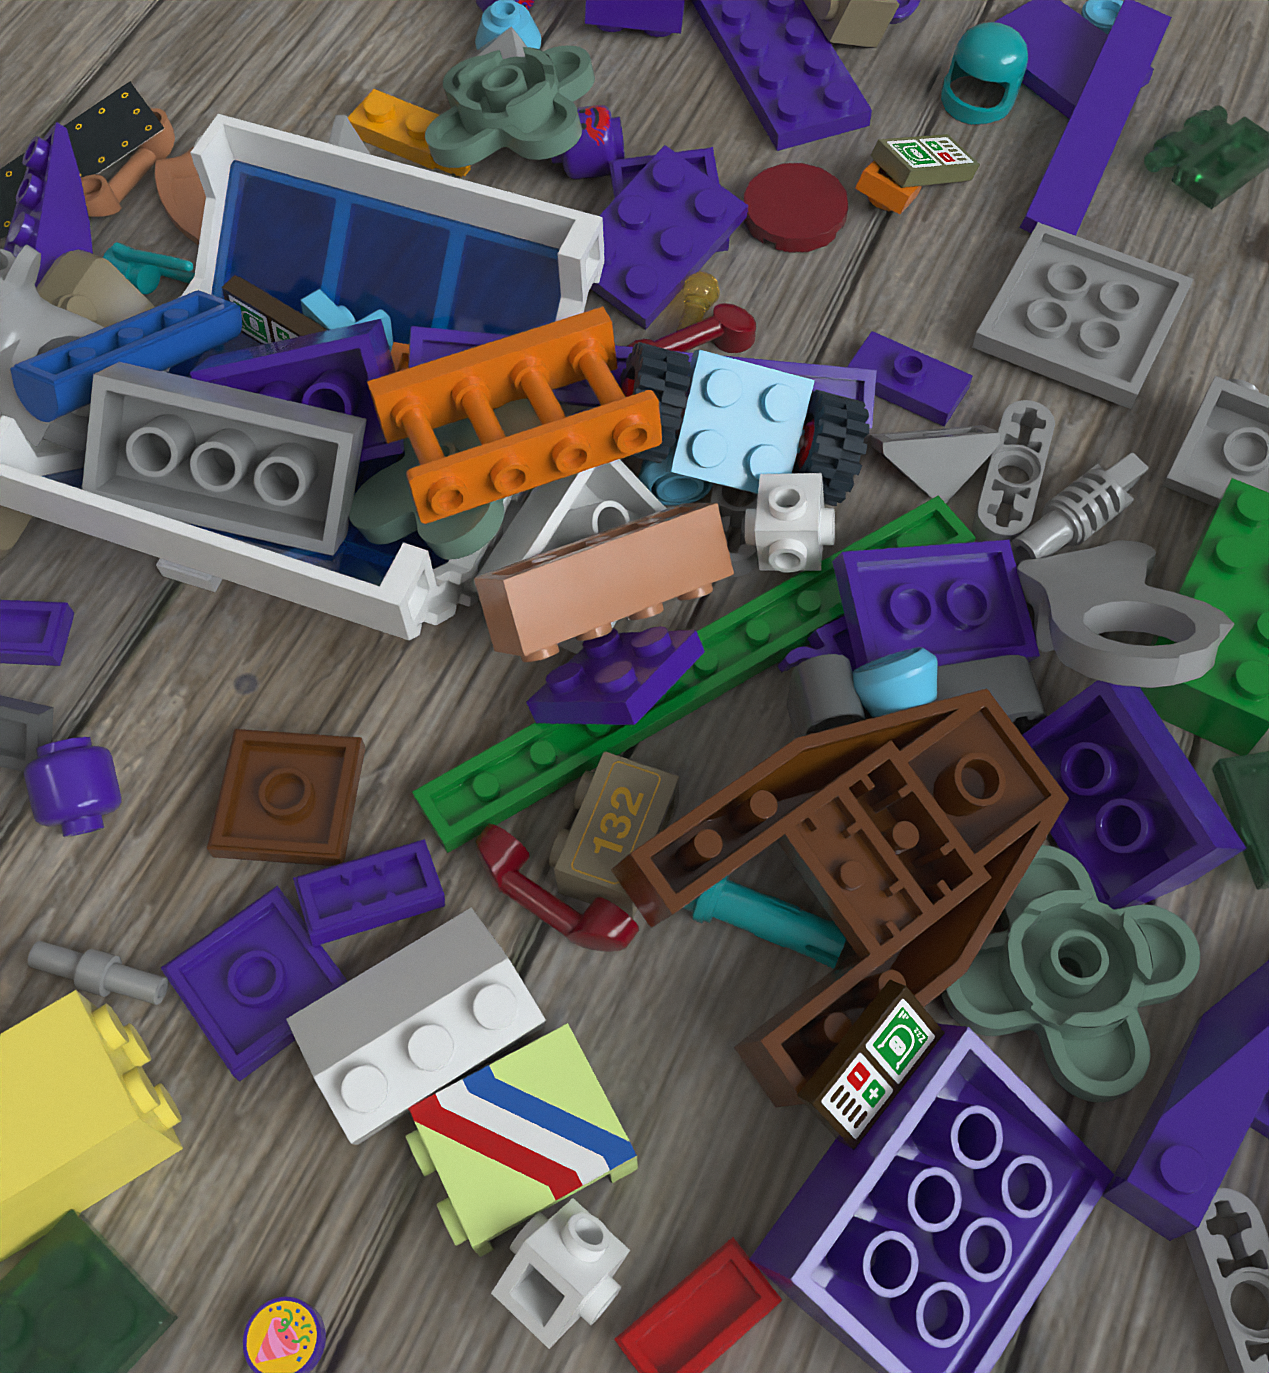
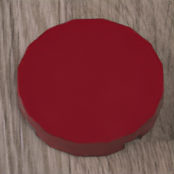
M782 163L764 169L750 181L744 193L743 202L748 205L747 217L744 223L752 236L762 243L763 238L775 243V249L784 252H810L827 246L836 238V232L841 227L843 229L847 219V191L838 178L816 166L804 163Z

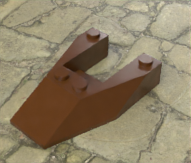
M986 688L798 737L632 851L614 866L611 871L652 928L678 912L775 841L778 842L855 951L848 959L734 1046L775 1107L802 1105L804 1103L798 1098L797 1094L889 979L905 985L921 1005L925 1007L967 972L1069 798Z

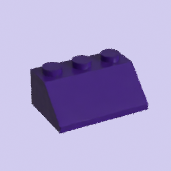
M381 319L213 355L190 371L192 379L367 419L360 462L400 454L404 451L403 439L387 444L380 428L367 381L396 372Z
M1097 680L1022 735L1069 798L1050 830L1051 835L1061 850L1075 857L1086 869L1098 901L1107 904L1113 910L1142 905L1186 886L1247 849L1140 687L1115 685Z

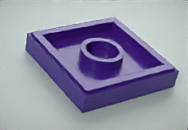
M278 885L161 967V970L231 1074L239 1082L296 1040L286 1020L287 1018L348 982L321 945L312 947L305 922Z

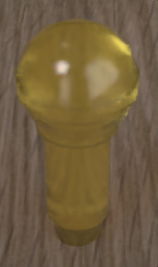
M704 271L696 272L685 280L683 284L685 306L676 331L703 320L705 312L718 301L720 286L712 274Z

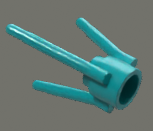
M118 242L108 248L103 256L142 294L152 293L157 288L161 276L190 284L195 276V273L191 272L194 267L191 261L137 250Z

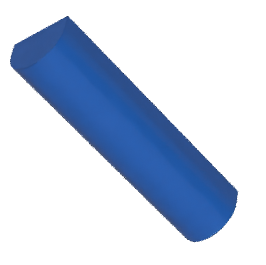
M200 290L194 291L15 364L14 367L10 368L15 391L23 406L32 416L43 422H51L91 404L93 374L115 363L123 362L164 371L237 338L242 330L241 306Z

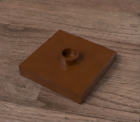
M234 729L207 845V850L213 858L335 866L344 863L366 748L362 737Z

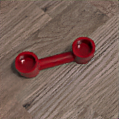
M728 303L717 304L713 309V315L656 341L650 339L635 340L627 345V347H633L638 342L671 351L686 352L713 340L715 346L724 352L741 353L748 350L755 342L756 321L748 311L737 305Z
M488 824L475 840V847L480 861L499 893L505 894L563 934L573 944L596 951H621L628 947L639 932L638 925L625 911L604 898L596 897L582 915L520 873V869L530 858V854L514 836L501 827Z

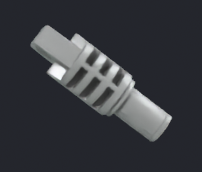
M1133 452L1106 471L1099 464H1096L1048 501L1042 511V518L1012 540L1010 544L1015 563L1019 565L1024 560L1050 557L1064 545L1073 546L1084 542L1133 503L1134 499L1127 492L1137 484L1140 476L1146 473L1148 466Z

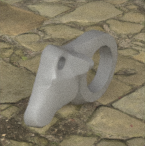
M27 244L18 256L15 257L10 251L0 248V412L4 416L14 418L25 438L36 447L45 439L70 450L86 451L89 417L79 416L71 412L51 422H43L36 419L26 410L18 398L10 368L14 367L15 364L94 333L104 327L73 312L54 306L40 297L35 287L40 268V252Z
M1112 541L1090 549L1062 553L1046 558L1024 560L1017 567L1025 601L1033 606V631L1038 649L1042 652L1055 650L1058 659L1067 667L1089 678L1107 683L1156 688L1201 678L1214 666L1218 646L1235 623L1221 610L1206 602L1175 592L1147 586L1144 583L1145 578L1152 573L1156 551L1151 546L1142 542ZM1112 631L1146 632L1166 637L1177 643L1158 646L1132 645L1106 639L1098 634Z

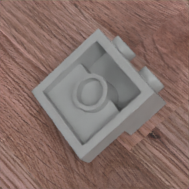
M1218 376L1214 377L1163 483L1164 487L1214 507L1231 478L1269 493V396L1259 393V390L1249 382L1239 379L1225 380Z

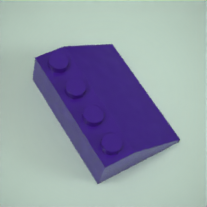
M937 1023L945 1034L859 1145L853 1150L835 1139L749 1259L804 1312L878 1373H990L1115 1175L966 1026Z

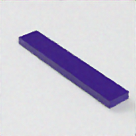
M1134 0L1123 1L1019 228L1032 233L1039 222L1076 236L1172 17Z

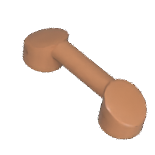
M151 108L165 129L140 145L109 182L101 175H88L81 178L89 217H103L119 212L122 209L121 201L156 163V160L166 159L174 146L175 134L163 110Z

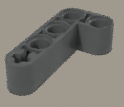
M837 654L821 655L810 658L794 668L791 674L786 705L795 739L872 718L861 705L860 698L854 688L849 659L845 656ZM1006 655L938 666L937 699L934 702L987 688L1021 735L1047 717L1031 667L1024 656Z

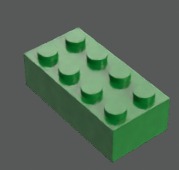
M1231 478L1205 524L1175 593L1212 605L1221 610L1235 624L1219 644L1214 666L1201 678L1171 686L1140 688L1161 720L1246 757L1269 729V493ZM1154 635L1150 646L1171 645L1177 642L1166 637Z

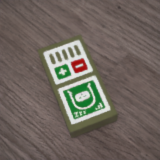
M948 134L878 139L870 155L901 188L970 181L980 166Z

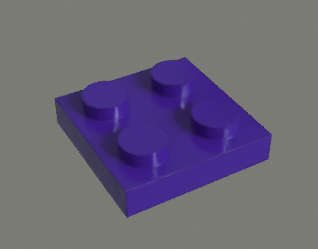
M658 626L642 632L618 633L616 629L612 628L613 630L604 636L584 640L582 643L583 648L568 663L552 670L546 676V683L526 701L535 722L547 724L635 725L705 652L697 631H668L666 627Z

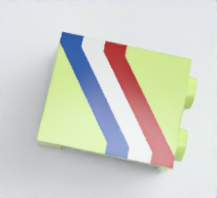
M568 1023L408 1108L418 1128L406 1135L411 1151L424 1176L437 1170L449 1196L437 1203L445 1226L456 1246L469 1239L472 1248L480 1257L494 1250L490 1240L535 1216L537 1213L544 1211L606 1175L614 1183L638 1169L637 1155Z

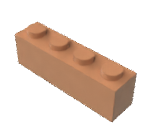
M682 503L474 577L494 651L521 656L523 662H533L557 654L559 652L558 643L575 637L578 641H584L610 633L613 630L611 622L624 617H627L628 620H639L657 615L664 610L662 602L675 597L678 600H690L705 596L713 591V582L734 575L718 504Z

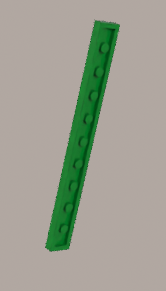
M938 495L822 560L821 571H803L698 630L697 633L705 652L635 725L547 724L535 722L412 791L415 802L443 848L449 853L479 836L488 824L498 825L581 777L585 771L593 770L598 766L604 751L619 755L780 662L793 649L809 645L808 638L815 630L845 616L832 563L841 552L975 542L976 537Z

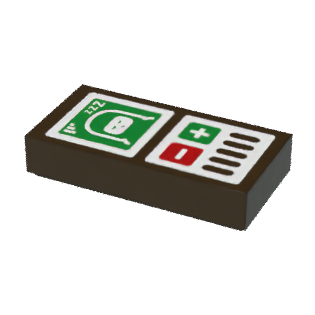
M234 275L222 286L224 299L241 306V333L261 345L327 331L323 326L240 276Z
M889 979L797 1096L839 1142L855 1150L945 1032L905 985Z

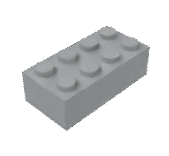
M118 362L93 374L82 490L180 522L333 556L348 533L349 513L353 503L367 419Z

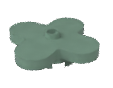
M569 45L553 47L545 51L523 47L525 57L503 59L501 51L497 50L466 59L452 67L443 79V88L451 109L435 118L425 132V139L433 160L443 167L460 168L475 164L502 147H508L518 155L533 160L552 158L571 149L582 135L577 107L573 102L585 95L595 82V74L589 53L581 47Z
M528 399L511 401L493 410L506 437L542 425ZM469 418L433 429L445 457L481 445ZM408 437L403 439L405 456L400 461L370 477L353 497L349 519L369 542L388 544L418 530L419 535L431 550L443 559L463 558L484 547L498 532L503 522L505 511L503 504L505 498L431 523H421L406 476V472L410 468L419 466L420 463Z
M1042 845L999 916L1004 931L988 935L967 972L943 991L941 997L953 1019L961 1026L969 1027L976 1034L1000 1036L1026 1030L1034 1031L1039 1037L1049 1070L1066 1091L1086 1101L1110 1102L1121 1098L1138 1085L1145 1076L1149 1066L1150 1046L1137 1008L1167 1002L1179 995L1194 980L1200 965L1199 945L1189 926L1180 917L1167 909L1154 905H1135L1113 910L1107 904L1099 902L1091 879L1083 865L1064 850ZM1061 965L1070 967L1076 977L1066 972Z

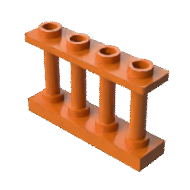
M603 306L367 381L380 428L387 444L408 437L420 463L419 466L410 468L406 472L417 514L423 524L431 523L651 449L662 443L659 400L652 390H647L626 397L611 373L612 370L618 369L612 320ZM586 379L601 406L566 417L552 390ZM528 398L542 425L506 437L493 409L499 408L511 401ZM469 418L481 445L445 457L433 429Z

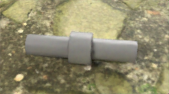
M38 941L33 945L28 956L29 967L74 980V985L77 989L103 997L111 992H115L158 1005L164 999L168 989V979L166 977L122 965L119 956L96 949H89L85 953Z

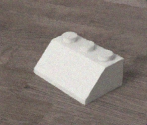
M620 459L543 484L533 489L477 576L667 508ZM473 580L470 587L477 592L475 581ZM617 620L611 622L612 628L614 627ZM573 637L558 643V646L577 654L583 648V641H578Z
M469 908L286 1019L316 1083L351 1144L359 1145L410 1112L409 1107L460 1081L542 1029L546 1021L508 956L472 908Z

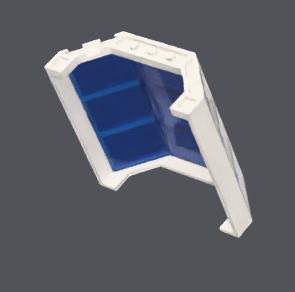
M217 114L205 133L196 140L194 148L190 152L205 192L206 200L195 276L182 296L200 290L224 299L222 286L236 275L303 314L301 299L320 289L337 307L340 305L345 306L352 313L356 322L382 309L390 316L393 342L409 344L411 326L515 335L584 313L588 292L592 284L600 282L604 265L603 217L221 114ZM240 333L237 338L162 372L191 378L190 371L210 356L261 344ZM560 404L566 417H568L571 405ZM4 415L0 418L1 506L409 641L420 635L421 623L427 622L438 625L455 615L457 603L471 606L478 602L479 595L470 585L534 489L532 488L506 497L503 500L504 519L498 532L484 547L463 558L443 559L437 556L421 538L418 530L388 544H374L369 542L351 521H349L346 538L332 556L180 522L82 490L86 451L60 448L34 453L14 418ZM405 450L400 454L359 462L354 495L370 477L400 461L405 456Z

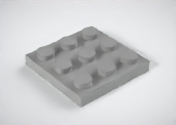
M1038 222L979 326L972 348L1131 409L1194 279Z

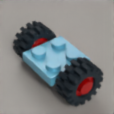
M641 342L633 346L632 353H629L626 360V369L623 368L620 376V388L626 397L647 390H652L659 400L662 443L659 446L630 456L662 463V460H665L669 454L666 472L758 494L760 474L822 473L824 504L837 506V502L842 503L846 499V492H851L854 486L853 476L860 473L862 465L859 463L861 455L866 454L868 445L863 443L870 429V424L865 423L869 418L868 409H864L866 406L864 402L817 389L812 391L815 380L703 350H695L690 363L688 362L689 356L686 354Z

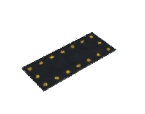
M131 81L64 125L67 128L81 178L99 174L165 129ZM25 152L0 169L1 240L8 235L17 203L16 195L27 169L22 163Z

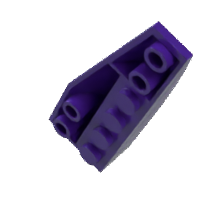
M57 122L43 139L35 136L25 151L22 163L27 169L16 195L17 203L3 248L10 251L15 257L18 256L27 244L41 253L40 268L35 287L41 282L54 261L63 253L79 249L93 254L90 221L81 176L67 128Z

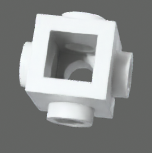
M822 473L760 474L757 508L746 509L745 541L747 546H756L759 570L788 573L796 571H821L823 545H834L835 511L834 508H824Z
M572 1198L550 1219L539 1212L524 1226L510 1246V1250L516 1255L491 1294L550 1349L580 1317L592 1325L607 1309L621 1289V1286L612 1277L630 1250L598 1218L591 1215Z

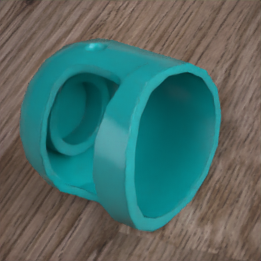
M985 22L968 29L963 34L954 50L950 69L944 78L941 90L942 103L945 110L953 118L967 124H988L1007 116L1015 104L1028 63L1027 44L1019 32L1002 23ZM973 76L983 81L997 82L1006 90L1001 102L997 106L988 109L975 107L963 102L954 95L950 84L960 77Z

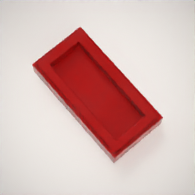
M734 1237L729 1239L614 1339L637 1373H702L782 1302L781 1297L759 1269L749 1260L750 1258Z

